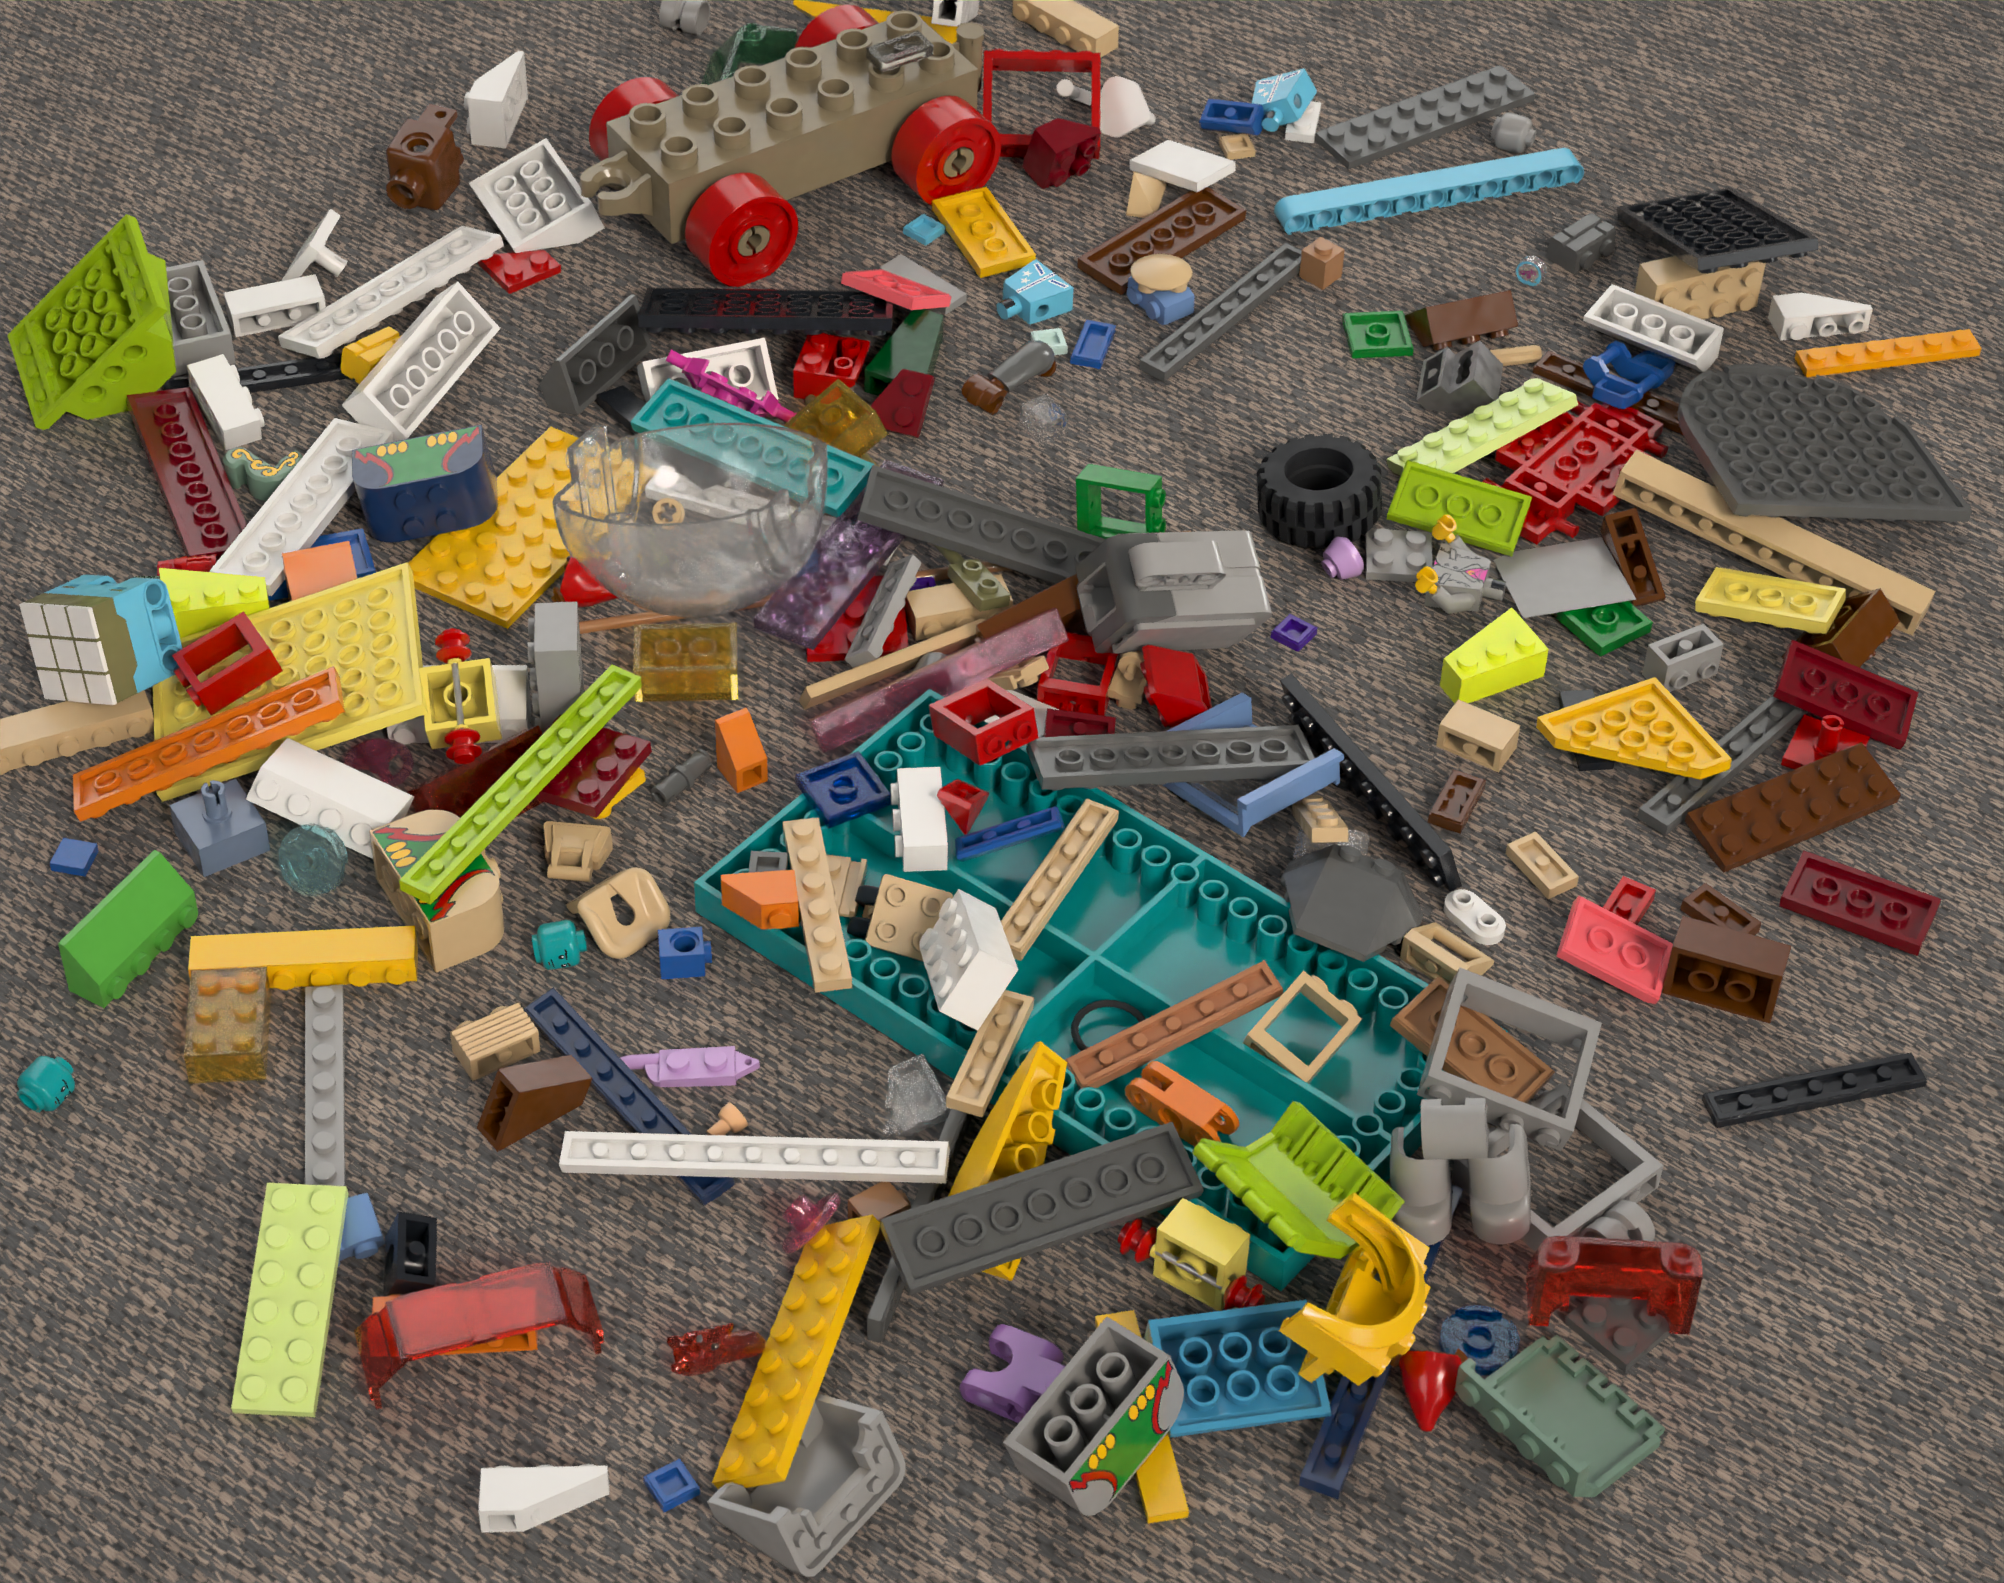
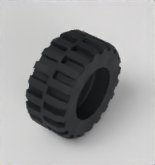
M1323 433V436L1307 434L1304 438L1300 439L1294 437L1288 439L1284 445L1280 443L1275 446L1272 453L1269 452L1258 467L1257 498L1260 520L1275 537L1279 536L1287 544L1293 542L1301 548L1307 549V546H1314L1315 549H1325V546H1329L1335 537H1346L1352 543L1358 540L1361 534L1365 535L1369 532L1381 515L1382 484L1380 463L1369 449L1366 450L1363 444L1358 441L1353 443L1348 437L1340 436L1337 438L1333 437L1332 434Z

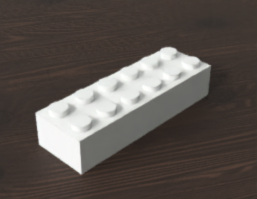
M456 282L431 301L344 401L342 406L359 424L392 431L394 441L408 439L499 331L500 327L459 282Z

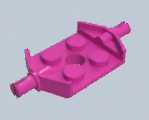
M671 349L665 360L682 369L681 372L687 377L692 388L760 417H770L772 419L776 417L790 425L793 424L797 413L781 406L777 398L770 391H767L765 397L758 400L756 399L757 394L750 389L742 386L736 389L727 384L728 379L715 372H711L710 375L705 373L710 362L708 359L687 358Z

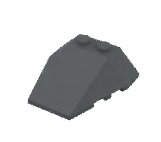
M1333 844L1292 860L1288 863L1280 880L1281 885L1287 889L1285 900L1291 904L1289 916L1294 934L1362 962L1384 952L1389 943L1393 945L1401 943L1405 934L1412 928L1420 926L1424 916L1403 871L1396 869L1394 864L1387 860H1374L1364 856L1358 849L1352 846Z

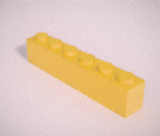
M415 926L191 936L188 972L192 992H203L206 994H213L222 990L251 992L263 988L290 990L293 987L352 984L361 987L369 983L389 982L394 985H400L406 981H417L418 943Z

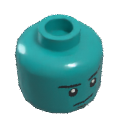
M568 919L541 924L537 929V934L532 935L536 963H542L547 970L577 966L581 961V952L587 951L584 929L576 930L575 924Z
M39 1056L18 1077L17 1086L19 1091L17 1096L25 1106L37 1113H40L42 1109L54 1111L75 1089V1081L71 1075L74 1070L65 1059L59 1056L55 1059L48 1056Z

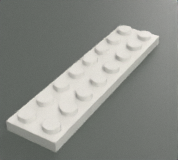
M460 226L279 335L278 339L281 347L318 359L330 356L333 350L342 344L353 342L360 333L377 327L383 319L400 313L403 307L411 302L423 299L426 293L434 288L446 285L449 279L457 274L469 271L471 266L478 261L492 257L493 252L504 246L501 235Z
M334 418L211 568L210 572L265 577L267 593L269 596H272L285 580L282 553L310 548L355 492L356 488L352 478V450L394 442L393 432Z

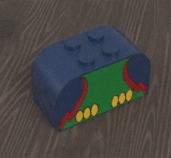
M482 424L352 450V478L369 533L376 540L382 542H401L463 530L482 524L491 518L497 510V477Z

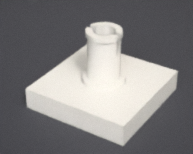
M332 209L327 212L303 243L282 281L299 278L314 261L334 274L335 277H338L348 261L325 247L327 238L340 218L338 213Z

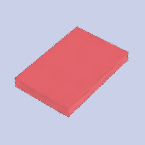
M883 269L850 271L842 274L841 284L910 310L950 306V294Z
M1578 896L1573 901L1556 957L1644 1002L1656 1004L1660 999L1673 943Z

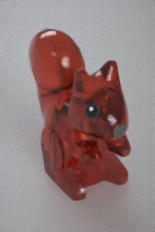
M733 1323L709 1326L702 1330L687 1332L684 1336L667 1337V1344L673 1349L675 1360L671 1365L672 1372L684 1376L708 1373L720 1364L752 1358L761 1354L766 1347V1340L761 1334L752 1330L732 1332L734 1328Z

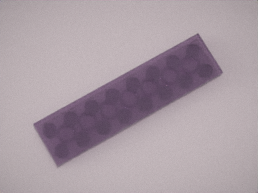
M885 460L880 466L944 487L943 479L889 460ZM865 488L852 504L837 517L754 617V628L814 650L906 537L905 535L857 520Z

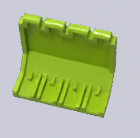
M1295 1101L1291 1103L1269 1133L1247 1147L1202 1138L1192 1152L1211 1172L1216 1173V1177L1237 1197L1242 1198V1202L1263 1223L1269 1224L1268 1227L1287 1246L1293 1247L1300 1253L1341 1259L1359 1246L1350 1236L1327 1221L1331 1210L1353 1192L1390 1220L1405 1202L1403 1198L1307 1108Z

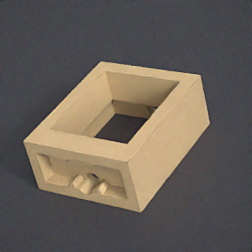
M1303 971L1247 1034L1243 1044L1309 1084L1353 1034L1362 1018L1357 1015V1010L1346 1000H1339L1330 993L1327 985L1320 978L1314 975L1310 976ZM1299 992L1342 1026L1339 1032L1309 1066L1266 1032L1269 1026Z

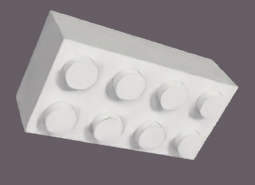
M958 889L952 899L948 898L943 903L939 912L940 918L933 929L928 928L925 931L919 946L939 1011L978 1031L1018 971V967L996 908Z

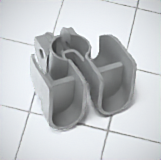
M1465 1097V1105H1443L1442 1098L1421 1100V1139L1424 1159H1414L1405 1155L1403 1150L1404 1127L1395 1128L1391 1135L1390 1184L1391 1188L1405 1200L1404 1204L1392 1218V1221L1426 1246L1443 1240L1449 1234L1452 1226V1179L1449 1159H1467L1470 1178V1214L1473 1232L1479 1239L1491 1244H1508L1523 1238L1529 1231L1531 1224L1530 1164L1527 1137L1523 1127L1518 1124H1509L1510 1147L1507 1154L1489 1157V1129L1487 1126L1485 1098Z

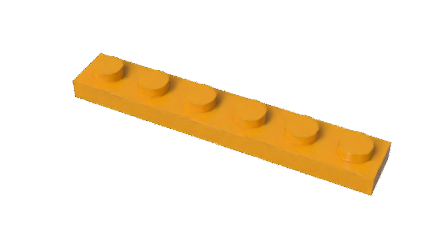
M1970 329L1797 350L1795 360L1805 377H1814L1816 375L1822 376L1980 356L1982 348Z

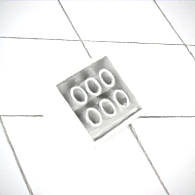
M546 138L469 183L515 253L577 244L605 228L589 198L581 195L580 185Z

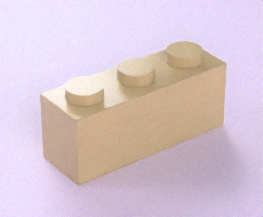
M994 575V577L1009 592L1002 575ZM954 583L908 591L905 597L906 619L915 641L930 639L981 618L987 620L1013 606V599L1010 597L1009 606L980 612Z

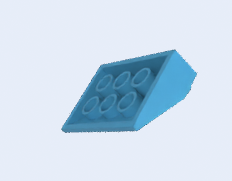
M1307 1299L1148 1320L1144 1340L1170 1355L1184 1387V1398L1180 1412L1168 1432L1170 1438L1331 1416L1323 1375L1312 1383L1301 1377L1298 1373L1307 1350L1279 1331L1283 1320L1287 1317L1291 1318L1307 1303Z

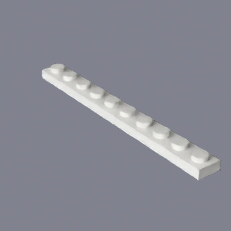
M565 1131L559 1166L562 1173L946 1183L950 1148L949 1143L946 1141Z

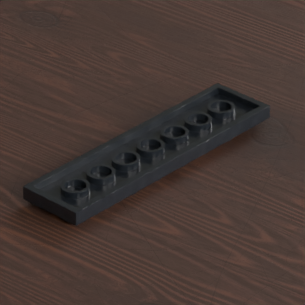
M1292 673L1280 680L1284 695L1281 696L1282 701L1291 712L1288 719L1292 725H1299L1301 731L1305 730L1310 735L1307 737L1310 746L1318 754L1323 751L1326 753L1334 748L1343 753L1344 760L1339 762L1340 775L1344 773L1347 776L1346 784L1357 798L1361 795L1365 796L1368 800L1365 804L1370 813L1377 820L1383 817L1388 822L1385 827L1396 842L1403 839L1408 844L1405 847L1406 852L1417 865L1421 862L1425 863L1428 867L1426 874L1437 888L1444 885L1449 891L1461 887L1460 877L1449 846Z

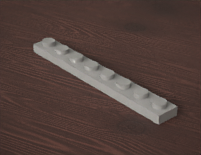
M343 984L305 987L306 1185L346 1186Z

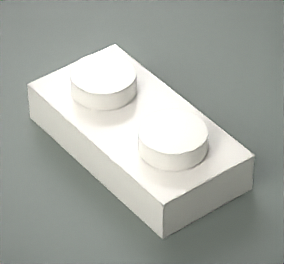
M1311 101L1298 121L1287 124L1285 140L1314 143L1321 102Z

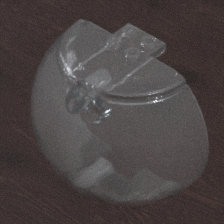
M707 423L669 427L638 433L634 436H625L609 446L606 426L593 425L567 448L566 465L570 469L571 482L559 491L552 501L557 528L567 551L585 572L608 592L629 604L661 615L697 618L726 614L743 609L766 598L782 587L808 562L820 534L826 506L828 488L827 443H822L820 439L807 433L779 426L751 423ZM662 498H672L680 502L685 511L683 522L657 524L652 514L656 502ZM669 504L664 506L665 512L661 514V518H666L668 522L673 521L672 515L677 511L675 507L670 508Z

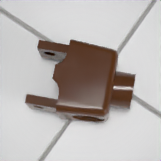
M429 103L418 120L406 119L387 147L386 158L390 181L386 185V192L391 201L397 206L404 209H412L418 206L430 210H439L459 186V167L464 162L460 147L455 145L453 132L449 129L458 117L457 110ZM421 145L427 147L422 152H414V146Z

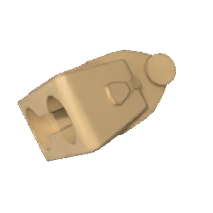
M546 821L543 825L545 840L543 848L547 864L549 865L547 877L591 882L593 870H598L602 867L613 849L610 827Z

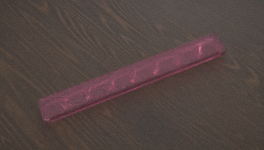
M1052 608L809 719V723L820 749L825 753L886 725L929 689L943 697H947L1067 642L1069 638L1058 610Z

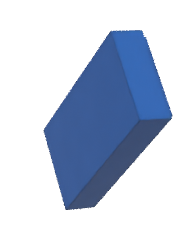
M1086 320L1071 355L1070 364L1101 369L1116 332V325Z

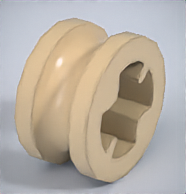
M662 498L654 505L652 514L653 519L658 525L671 529L676 528L683 522L685 511L682 504L677 500ZM669 504L670 508L675 507L677 511L672 515L673 521L668 522L666 518H661V514L665 512L664 506Z

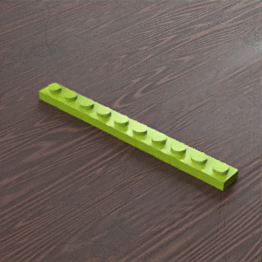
M612 664L399 880L400 890L431 905L642 687L641 677Z

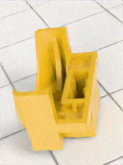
M1353 1192L1331 1210L1327 1219L1328 1222L1355 1240L1359 1246L1349 1253L1325 1311L1307 1302L1291 1318H1285L1279 1329L1281 1333L1307 1350L1298 1374L1310 1383L1324 1373L1329 1375L1334 1370L1358 1386L1372 1376H1380L1393 1357L1397 1354L1402 1356L1411 1348L1415 1340V1335L1412 1333L1414 1327L1422 1319L1428 1308V1305L1424 1302L1430 1286L1424 1280V1274L1427 1269L1424 1261L1430 1248ZM1377 1271L1380 1276L1381 1283L1374 1279V1276L1376 1275Z

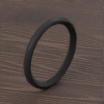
M1118 1000L1095 1001L1081 1008L1074 1016L1071 1024V1035L1080 1051L1087 1049L1088 1047L1083 1043L1079 1035V1024L1086 1014L1098 1008L1115 1007L1123 1009L1132 1014L1138 1022L1146 1018L1139 1010L1125 1002Z

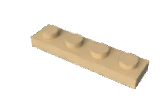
M1309 795L1303 798L1302 801L1292 804L1294 818L1312 843L1348 842L1347 825L1328 800H1323V796Z
M1004 990L974 1037L946 1096V1107L983 1117L1033 1010V997Z

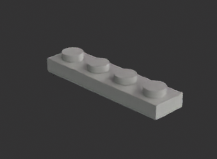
M913 554L889 564L845 657V660L853 668L876 660L881 656L884 642L894 629L893 623L898 612L905 605V597L917 579L916 574L921 562Z

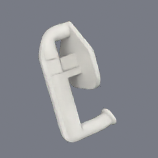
M1114 76L1104 83L1100 93L1101 133L1112 137H1122L1143 125L1150 126L1155 123V115L1150 112L1140 86L1136 82ZM1067 79L1061 80L1057 84L1059 95L1091 106L1090 91L1074 86Z

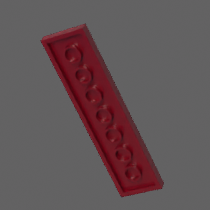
M191 387L127 395L128 410L185 555L192 557L195 555L208 556L217 554L219 560L247 526V523Z

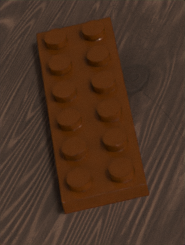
M1209 187L1199 192L1189 191L1080 256L1077 268L1119 295L1127 292L1128 277H1131V267L1135 261L1153 254H1168L1182 259L1246 220V209Z
M1861 742L1688 812L1684 821L1722 872H1726L1898 802L1901 794Z

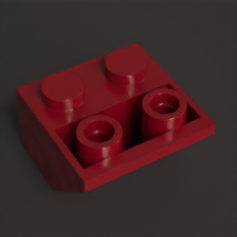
M1061 118L1051 120L1034 129L1022 168L1042 189L1052 185L1059 187L1068 177L1075 174L1081 176L1089 170L1090 162L1098 147L1097 143L1102 131L1098 127Z

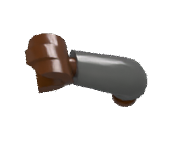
M1040 340L1026 342L987 375L988 378L979 373L969 377L962 387V395L972 405L979 406L986 412L994 415L1003 404L1007 393L1036 375L1050 377L1055 372L1057 364L1054 360L1053 349L1047 343Z

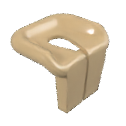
M638 867L623 870L601 881L566 904L572 914L579 913L600 950L607 956L616 959L631 956L658 938V930L667 929L670 923V908L652 875ZM616 894H619L634 912V919L630 925L624 926L616 919L611 898Z

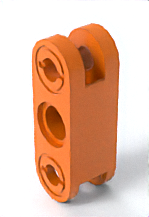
M1158 1061L1149 1062L1141 1072L1142 1078H1134L1125 1088L1128 1100L1136 1109L1160 1125L1173 1122L1179 1137L1194 1147L1202 1138L1221 1142L1217 1134L1218 1131L1231 1135L1240 1125L1237 1115L1228 1105Z

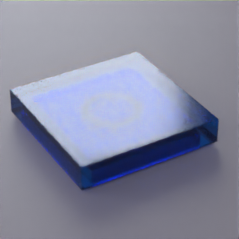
M859 751L795 775L796 785L828 829L891 805L890 792Z

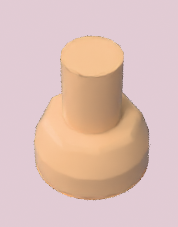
M728 1102L718 1113L720 1120L706 1132L708 1135H726L729 1131L737 1133L747 1127L748 1122L743 1114L733 1104Z

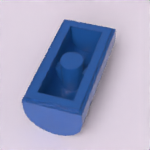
M1208 99L1199 123L1201 128L1205 130L1259 135L1263 129L1262 121L1265 114L1262 104Z

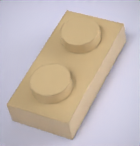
M1537 832L1507 844L1506 855L1547 899L1577 886L1579 876Z

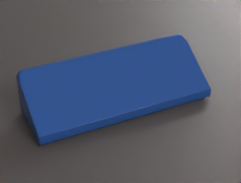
M1058 806L957 837L955 839L957 859L962 862L1064 830L1065 825Z

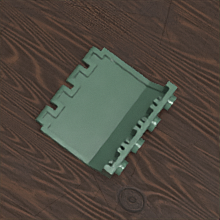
M1555 1335L1549 1341L1544 1336L1540 1337L1485 1380L1475 1372L1476 1362L1471 1358L1458 1367L1455 1391L1466 1405L1473 1406L1487 1419L1489 1425L1496 1432L1503 1433L1517 1446L1519 1452L1526 1459L1533 1460L1547 1473L1549 1479L1556 1486L1563 1487L1573 1497H1596L1660 1446L1661 1438L1659 1436L1664 1433L1665 1427L1644 1409L1633 1415L1632 1413L1637 1410L1638 1404L1614 1383L1603 1389L1609 1379L1585 1358L1574 1363L1579 1356V1352L1559 1335Z

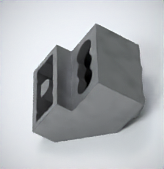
M1480 340L1457 354H1454L1446 347L1423 361L1416 400L1427 410L1469 415L1477 407L1488 405L1498 399L1503 364Z

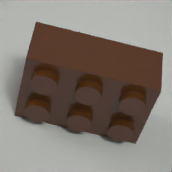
M1682 916L1672 946L1662 993L1770 1024L1792 946Z

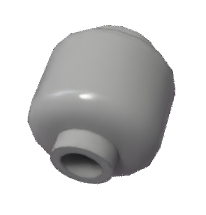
M1507 112L1502 117L1498 116L1491 131V139H1494L1495 146L1498 149L1514 154L1522 153L1526 147L1531 148L1536 137V130H1532L1531 119L1512 112Z

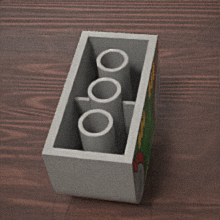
M1106 1317L1003 1441V1444L1021 1474L1083 1515L1092 1516L1101 1512L1115 1499L1169 1432L1180 1412L1184 1398V1387L1170 1355L1109 1317Z

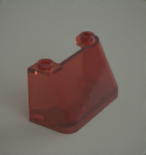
M1550 1236L1541 1242L1528 1265L1526 1275L1528 1325L1548 1326L1550 1315L1555 1310L1568 1311L1569 1295L1647 1300L1648 1316L1656 1317V1313L1663 1316L1669 1324V1334L1689 1335L1703 1279L1701 1256L1695 1248L1684 1243Z

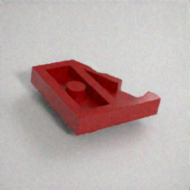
M545 250L493 254L488 259L478 261V265L508 294L561 273V265Z

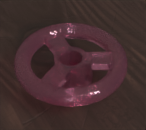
M387 738L366 740L353 747L346 755L343 764L354 769L369 770L372 773L378 774L381 779L380 781L396 787L410 776L414 766V759L410 750L402 743ZM399 754L403 759V766L396 775L392 776L389 771V762Z
M834 1192L829 1193L816 1204L806 1195H800L782 1215L790 1225H793V1228L782 1243V1250L787 1254H791L809 1242L823 1228L839 1207L840 1195Z

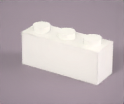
M316 274L224 293L227 316L235 337L297 325L326 307L324 294Z
M224 354L187 365L189 387H191L193 395L225 451L262 439L261 427L265 426L262 413L259 408H253L248 388L240 385V377L235 365H229Z
M940 767L898 768L897 783L890 784L891 805H898V809H893V831H900V835H895V856L902 857L904 872L947 870L948 843L945 811L943 804L937 797L939 789L942 788Z

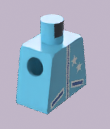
M1305 68L1257 80L1252 103L1262 104L1265 114L1262 126L1265 130L1274 132L1280 125L1298 121L1317 90Z
M1036 259L1004 281L1003 301L997 303L996 309L1003 320L1018 315L1031 325L1073 310V287Z

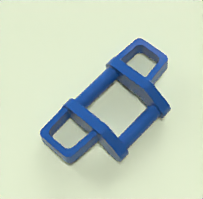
M1613 341L1600 355L1588 358L1583 364V369L1594 386L1592 395L1594 399L1619 409H1626L1639 402L1643 398V394L1651 388L1655 389L1661 386L1672 375L1676 362L1647 350L1631 358L1632 355L1624 343ZM1611 362L1621 377L1634 381L1637 384L1610 374L1606 365Z

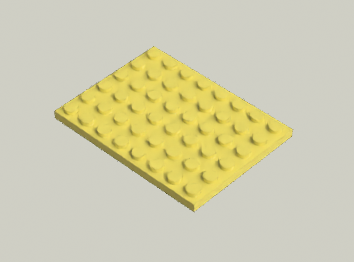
M408 562L248 615L247 617L270 648L283 672L212 716L204 704L199 707L195 705L186 691L189 687L184 688L176 675L153 685L154 741L333 666L340 676L345 712L339 714L331 721H321L307 727L298 735L285 736L273 741L270 746L264 749L249 751L240 755L233 762L213 766L199 776H189L175 782L166 790H156V793L161 801L164 802L200 790L205 783L209 787L212 780L224 782L260 770V767L287 738L317 751L428 714L419 668H423L414 578L413 571ZM219 626L180 638L182 648H185ZM249 645L244 646L196 677L200 683L206 681L251 653V648Z

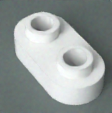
M1459 889L1450 892L1446 896L1444 902L1445 915L1474 941L1483 945H1493L1503 939L1506 928L1504 919L1476 894L1468 890Z

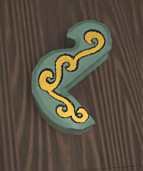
M240 447L227 451L223 456V464L231 487L239 489L241 485L247 484L250 495L257 500L266 502L303 456L299 451L294 450L279 460L276 466H272L247 449Z

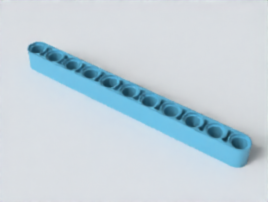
M1558 148L1287 196L1277 202L1274 213L1285 232L1290 235V232H1307L1318 230V227H1335L1346 225V222H1363L1374 220V217L1383 216L1385 218L1402 215V212L1411 211L1413 213L1430 210V207L1438 206L1441 208L1457 205L1458 202L1463 201L1469 203L1485 200L1484 198L1491 196L1497 198L1512 195L1511 193L1519 191L1524 193L1536 191L1542 187L1552 188L1566 185L1565 183L1570 182L1578 183L1583 178L1584 169L1570 149Z

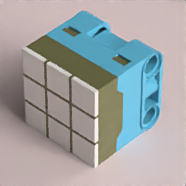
M86 574L19 604L45 699L115 705L176 675L174 670L179 668L172 655L183 648L168 589L162 580L135 577L122 583H116L110 576Z

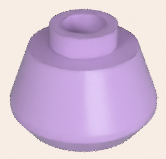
M1335 537L1323 552L1324 560L1321 561V564L1329 577L1337 576L1340 580L1361 575L1364 568L1363 560L1355 546L1346 537Z

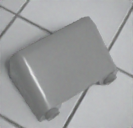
M818 1393L785 1481L758 1486L750 1495L744 1486L733 1482L726 1483L707 1503L719 1523L791 1572L812 1577L829 1563L899 1487L905 1475L906 1464L882 1411Z

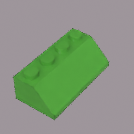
M153 850L58 943L69 991L105 1008L113 999H119L124 994L127 985L137 975H143L148 970L151 961L161 951L165 952L172 946L174 938L184 928H190L195 923L198 916L195 893L160 852Z

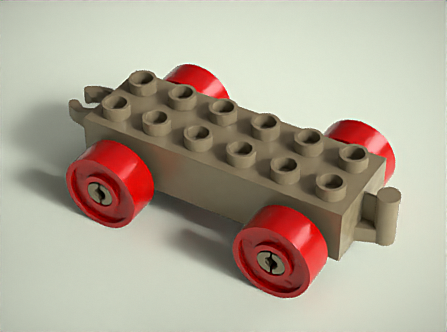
M839 5L822 12L814 18L801 33L795 48L790 50L785 58L763 66H744L739 68L734 76L710 85L696 84L689 86L680 96L666 83L656 78L640 77L626 81L607 94L598 105L591 119L589 143L593 153L600 162L585 169L581 174V195L586 198L593 197L598 189L604 186H610L619 190L616 192L601 191L598 193L599 214L603 216H619L628 213L642 214L671 244L686 239L691 253L723 284L741 287L770 276L787 259L796 242L798 218L794 208L787 201L791 198L891 160L898 177L930 205H932V200L979 189L988 182L999 161L1001 140L995 126L977 111V93L981 90L982 41L984 39V29L976 23H962L957 26L956 42L951 44L913 11L894 12L887 17L886 21L879 23L868 12L858 6Z

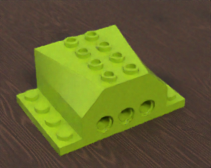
M128 214L7 335L36 428L41 430L49 429L65 412L90 420L129 411L127 395L156 392L176 373L166 262L148 253L137 219Z

